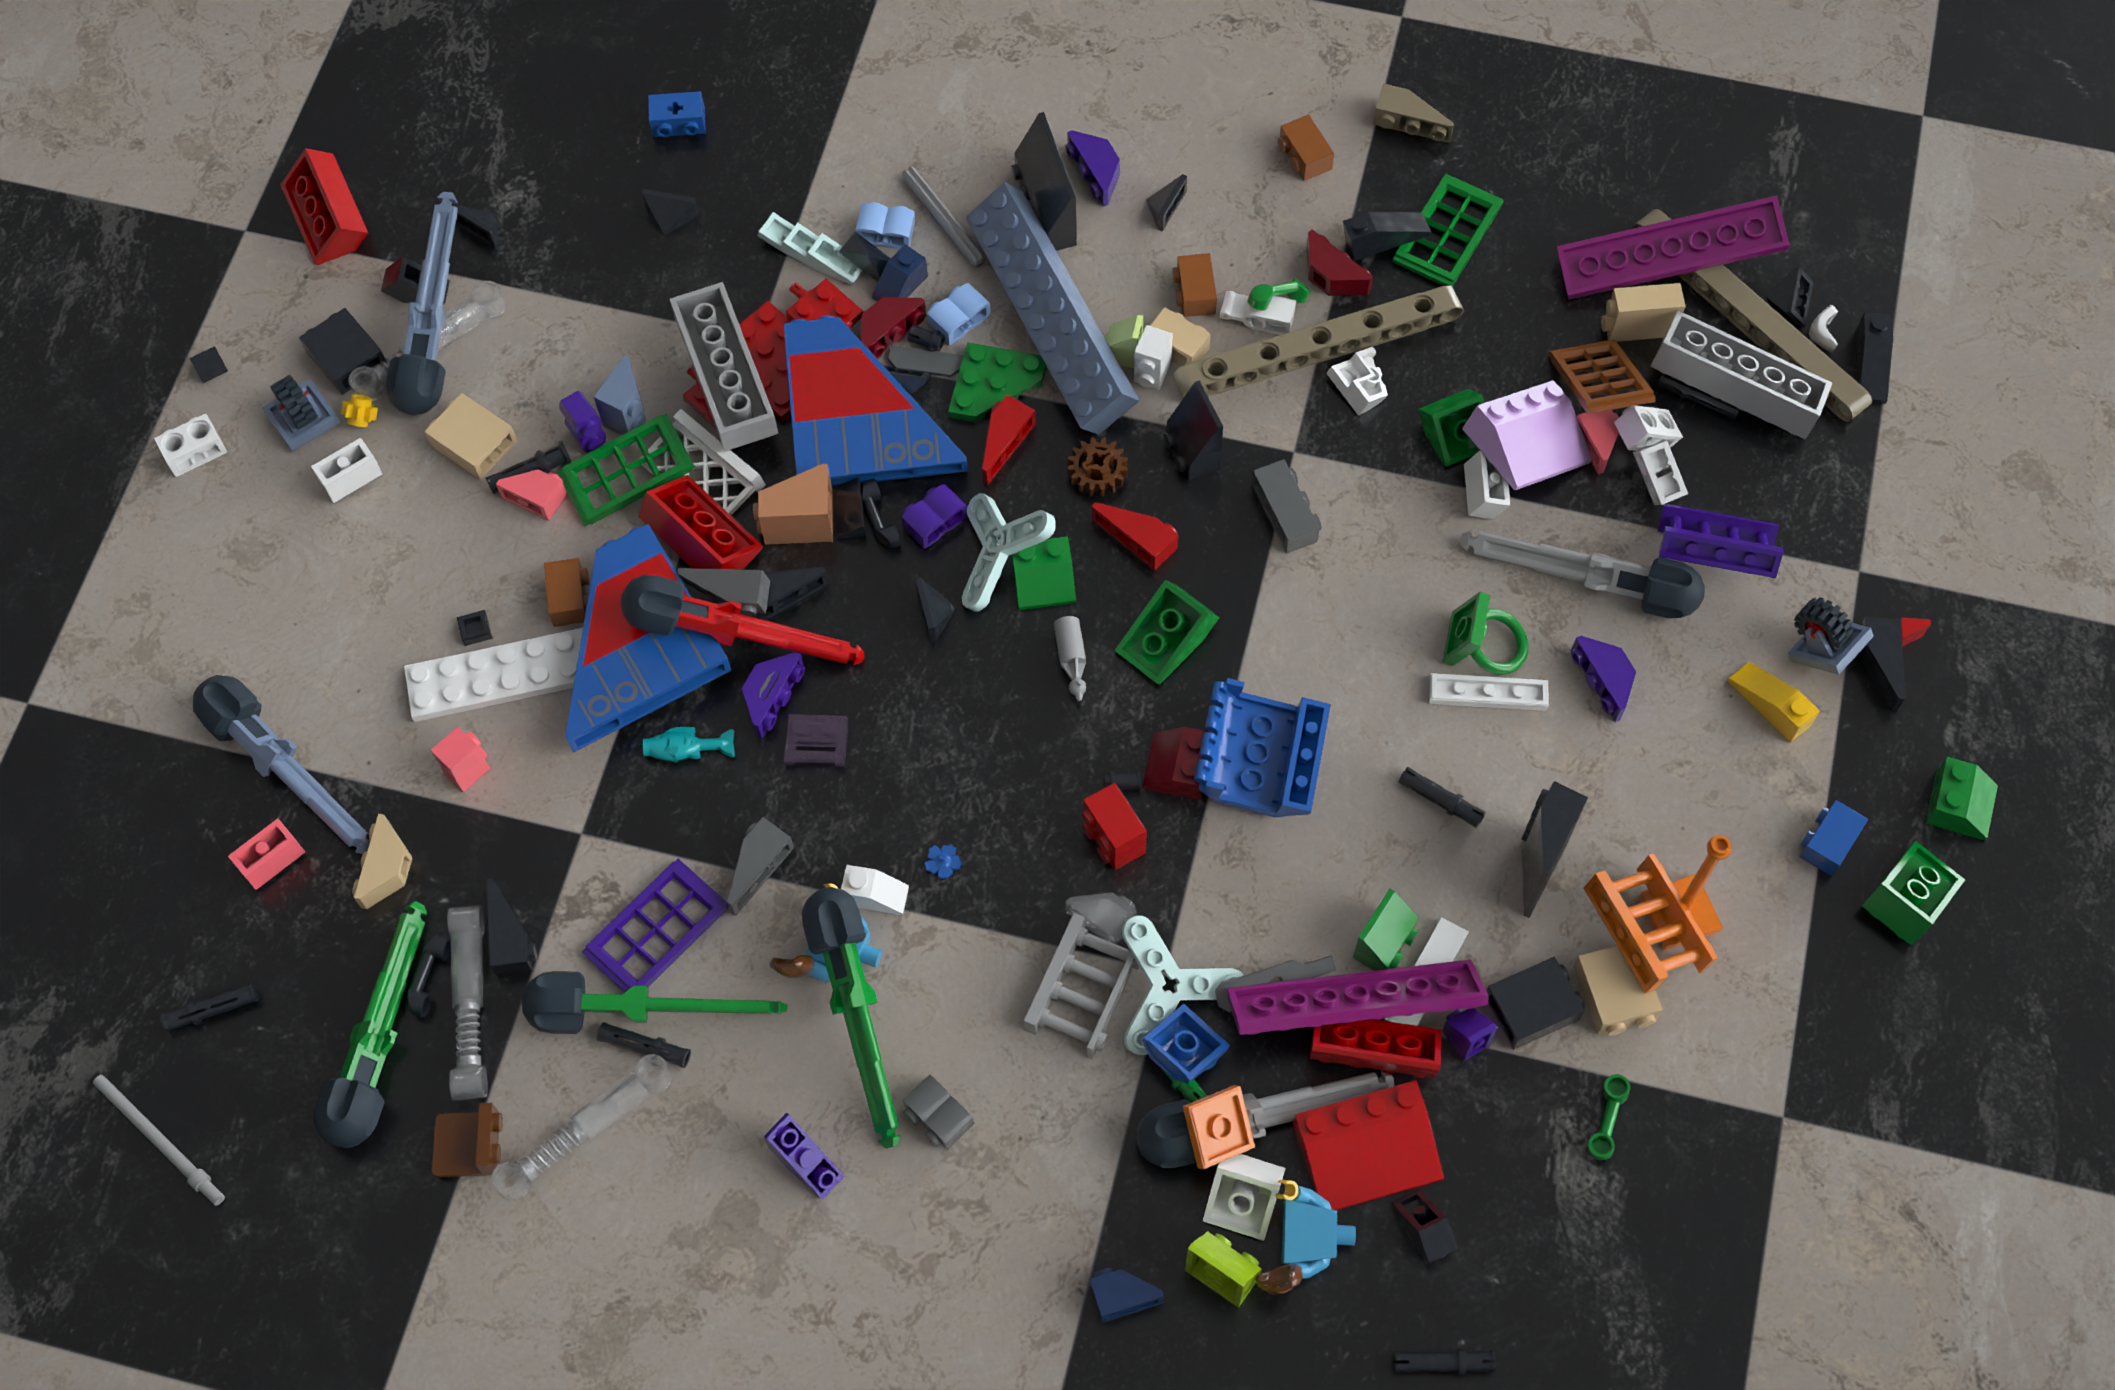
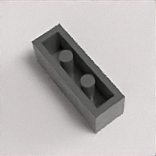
M1285 459L1253 470L1252 486L1287 554L1318 542L1319 531L1322 529L1317 514H1312L1309 508L1310 502L1306 492L1300 491L1297 485L1298 478L1293 468L1289 469Z

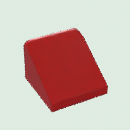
M1901 618L1902 647L1923 637L1931 625V620Z

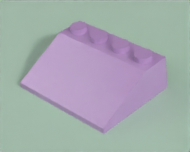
M1554 381L1478 405L1462 428L1514 490L1589 464L1592 460L1572 403Z

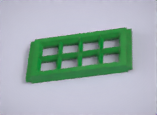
M1446 174L1421 212L1429 226L1444 232L1437 244L1425 238L1416 240V242L1434 249L1427 261L1408 253L1415 243L1413 241L1401 245L1395 253L1392 262L1440 285L1453 287L1499 212L1504 200ZM1446 191L1465 198L1458 210L1440 202ZM1469 201L1488 209L1482 220L1463 213ZM1436 207L1455 215L1448 227L1430 219ZM1459 218L1477 225L1471 238L1453 230ZM1448 235L1467 243L1460 255L1442 247ZM1438 252L1456 260L1450 272L1431 264Z
M666 413L653 418L563 466L557 472L563 480V484L583 524L587 526L645 496L647 491L691 472L695 466ZM658 430L665 446L649 454L642 438ZM636 442L644 457L627 465L620 450ZM669 451L676 466L660 474L653 458ZM614 453L622 469L606 477L598 461ZM647 462L654 478L638 486L630 470ZM593 465L600 480L583 488L576 473ZM625 474L632 490L616 498L609 482ZM603 485L610 501L594 509L587 493Z

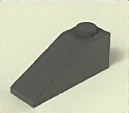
M678 568V575L687 585L720 603L728 601L741 603L742 606L739 614L752 617L756 613H766L770 580L762 570Z
M764 817L747 829L743 839L727 901L731 913L735 916L794 849L791 837Z

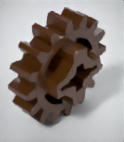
M1091 437V443L1088 445L1082 440L1080 442V449L1073 447L1072 456H1068L1067 472L1068 476H1071V484H1079L1080 492L1089 489L1090 496H1093L1095 491H1099L1101 496H1105V490L1107 489L1114 493L1115 484L1123 486L1124 477L1128 476V458L1124 457V449L1116 450L1117 442L1115 441L1110 445L1106 444L1105 437L1102 438L1100 443L1096 442L1094 437ZM1084 459L1085 462H1083L1082 467L1079 468L1081 461ZM1116 465L1117 467L1115 472L1111 474V471L1114 470V466Z

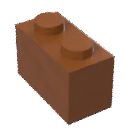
M1309 114L1281 125L1280 137L1278 138L1279 148L1288 155L1293 170L1296 173L1299 172L1304 181L1332 170L1334 152Z
M1210 253L1178 256L1177 267L1172 268L1174 284H1179V290H1176L1177 307L1182 306L1184 317L1216 314L1217 295Z
M579 558L544 563L548 613L554 627L584 622L589 593L585 591V585L590 584L587 568H582Z

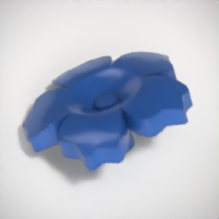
M952 844L948 846L943 845L942 852L936 845L929 848V861L925 862L926 871L931 872L933 875L938 873L939 879H948L949 876L953 875L952 870H960L962 862L959 856L955 855L956 847H953Z

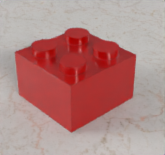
M1116 783L1084 799V812H1082L1084 823L1082 828L1090 840L1094 838L1099 846L1097 848L1098 853L1105 864L1110 863L1113 869L1117 870L1146 854L1147 830Z

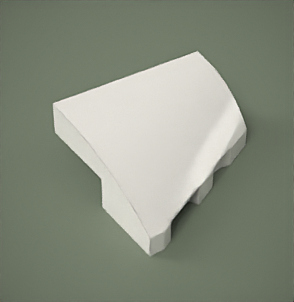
M1373 347L1356 352L1350 360L1331 366L1327 372V375L1358 416L1378 405L1388 395L1386 387L1381 381V369L1375 367L1373 357L1376 351Z

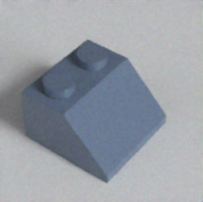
M623 355L594 395L603 426L621 435L646 422L641 396L629 356Z

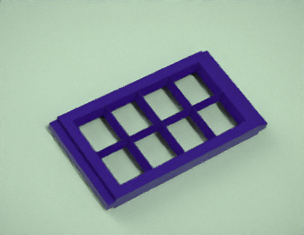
M678 858L597 934L581 952L624 993L633 986H647L648 988L726 912L725 910L729 905ZM673 878L689 891L676 906L660 892ZM654 896L670 910L657 924L641 911ZM693 896L709 909L696 924L680 910ZM635 915L651 929L638 943L621 929ZM674 915L690 928L677 943L661 929ZM655 933L671 947L658 961L642 948ZM615 934L631 947L618 962L602 948ZM636 952L652 966L639 980L622 966Z

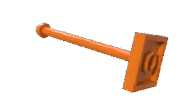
M1722 835L1710 838L1706 846L1708 854L1696 874L1678 879L1672 883L1705 937L1721 932L1723 929L1704 888L1719 860L1726 859L1732 851L1730 840ZM1649 890L1642 891L1639 895L1642 903L1654 899ZM1661 910L1648 914L1654 930L1670 925ZM1677 936L1660 941L1664 951L1682 945Z

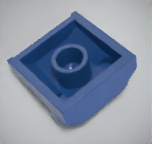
M1185 1004L1181 1005L1142 1040L1150 1058L1172 1079L1185 1083L1191 1082L1203 1071L1214 1067L1217 1060L1230 1046Z

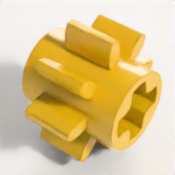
M352 394L351 399L343 401L341 414L347 418V423L350 425L368 427V423L371 420L376 421L378 407H374L375 404H372V398Z

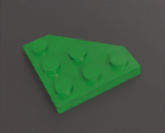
M967 342L948 410L949 418L977 422L985 418V414L990 412L993 406L998 401L1001 402L1007 394L1017 400L1018 396L1030 389L1033 391L1043 384L1047 368L1042 356Z

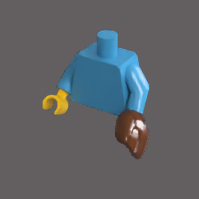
M824 884L826 888H838L834 884ZM861 916L866 937L863 942L856 944L860 961L876 968L880 963L883 951L869 946L871 941L870 930L868 929V923ZM809 947L805 955L797 956L794 959L774 957L770 962V967L785 977L798 978L809 975L822 982H830L823 953L814 954L810 951Z
M1278 1180V1183L1285 1185V1193L1275 1195L1276 1198L1285 1200L1283 1201L1281 1264L1286 1265L1279 1266L1256 1277L1258 1287L1270 1294L1286 1293L1299 1285L1302 1279L1310 1278L1326 1269L1330 1264V1259L1336 1258L1337 1245L1354 1246L1356 1240L1355 1226L1337 1225V1211L1331 1210L1329 1201L1313 1190L1298 1186L1291 1180Z

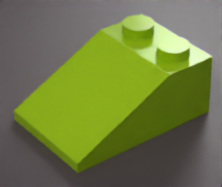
M1206 1232L1189 1246L1185 1271L1239 1308L1256 1283L1257 1275L1261 1274L1262 1269L1258 1267L1259 1262L1246 1252L1240 1254L1232 1249V1243L1218 1233L1213 1236L1211 1233Z

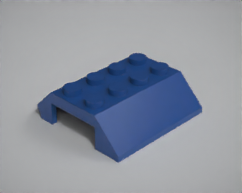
M1230 678L1223 682L1215 681L1210 702L1214 705L1209 706L1205 729L1209 732L1203 733L1199 755L1204 759L1198 760L1194 780L1199 783V790L1216 803L1271 817L1310 814L1331 704L1302 697L1298 705L1295 706L1244 693L1242 690L1245 682Z

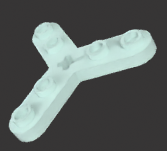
M979 493L971 499L967 507V514L983 548L963 591L962 603L966 608L978 612L988 605L1009 555L1043 542L1053 535L1055 531V518L1052 515L1039 510L1006 524L995 501L991 497Z
M1144 916L1128 918L1122 927L1123 939L1151 986L1125 1033L1124 1044L1127 1050L1135 1055H1147L1148 1052L1142 1042L1143 1038L1175 1011L1180 1000H1217L1215 990L1221 981L1239 978L1244 975L1239 970L1233 968L1179 969L1153 923ZM1162 970L1165 971L1164 974L1169 980H1176L1177 983L1173 986L1175 992L1163 990L1162 986L1166 982L1161 973Z

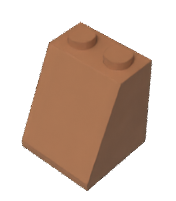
M828 464L818 465L758 492V503L753 504L754 520H757V532L763 535L765 545L833 542V491Z

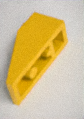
M1751 662L1746 663L1727 680L1790 743L1813 724L1820 712L1798 689Z

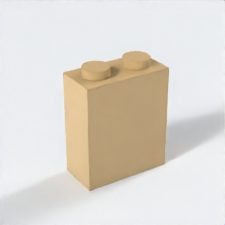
M1681 284L1614 288L1611 299L1607 300L1606 315H1603L1601 320L1602 330L1607 332L1608 340L1618 342L1664 338L1677 311L1684 312L1686 307Z
M463 393L455 400H452L447 405L446 410L437 419L432 420L424 431L430 445L480 480L518 441L512 426Z
M1618 946L1578 956L1574 968L1597 1034L1608 1032V1035L1612 1036L1626 1031V1027L1637 1025L1638 1028H1645L1656 1023V1020L1663 1011L1657 992L1654 990L1645 993Z

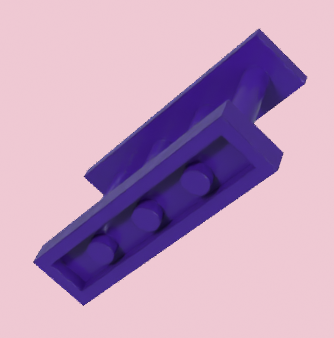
M1670 504L1663 505L1657 529L1658 532H1664L1659 549V557L1770 578L1777 577L1784 553L1782 547L1774 546L1779 524Z

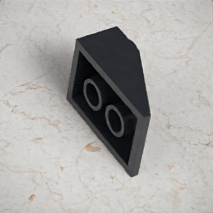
M1200 380L1193 383L1167 420L1166 433L1164 434L1166 446L1169 450L1173 449L1176 454L1175 462L1179 471H1184L1188 480L1220 469L1223 424Z

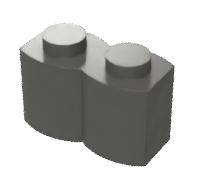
M930 1074L902 1100L906 1108L903 1111L904 1115L915 1126L921 1123L927 1129L924 1133L925 1136L936 1147L941 1144L948 1150L975 1124L969 1112Z

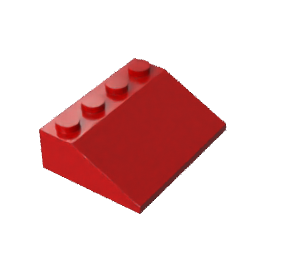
M1416 1080L1295 1114L1293 1128L1314 1191L1329 1201L1331 1210L1338 1211L1444 1180L1427 1109Z

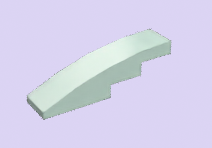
M774 212L758 232L759 238L813 269L850 285L854 284L863 271L839 253L842 248L841 245L823 233L817 236L798 222L794 226Z

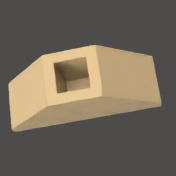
M378 814L376 824H372L370 828L368 851L363 853L361 858V875L359 879L355 880L353 885V897L362 909H369L405 886L412 862V856L383 814Z

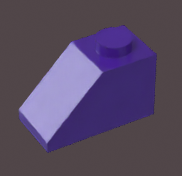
M1459 1008L1446 1017L1447 1021L1442 1031L1464 1062L1490 1046L1498 1027L1492 1020L1475 1008L1464 1011L1462 1008Z

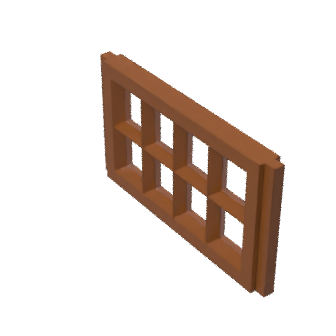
M1615 340L1549 351L1552 364L1587 414L1655 402L1653 390ZM1606 354H1611V355H1612L1611 357L1600 358V359H1595V360H1593V359L1591 358V357L1601 356V355H1606ZM1584 358L1586 359V361L1572 364L1566 363L1568 361L1579 360ZM1615 365L1620 366V368L1601 371L1599 369ZM1594 370V373L1582 374L1575 376L1574 374L1577 372ZM1626 376L1628 377L1627 380H1621L1610 383L1608 381L1609 379H1615ZM1602 381L1603 383L1588 387L1582 386V384ZM1631 388L1637 389V391L1617 394L1616 392ZM1604 393L1611 394V396L1600 397L1595 399H1591L1590 397L1593 395Z

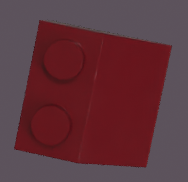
M1180 727L1154 733L1142 789L1201 800L1202 792L1199 790V783L1194 780L1198 760L1204 759L1199 755L1203 733L1209 731Z

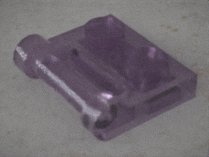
M789 714L784 752L785 765H794L795 762L835 763V766L844 767L848 716ZM796 746L836 747L835 751L796 750Z

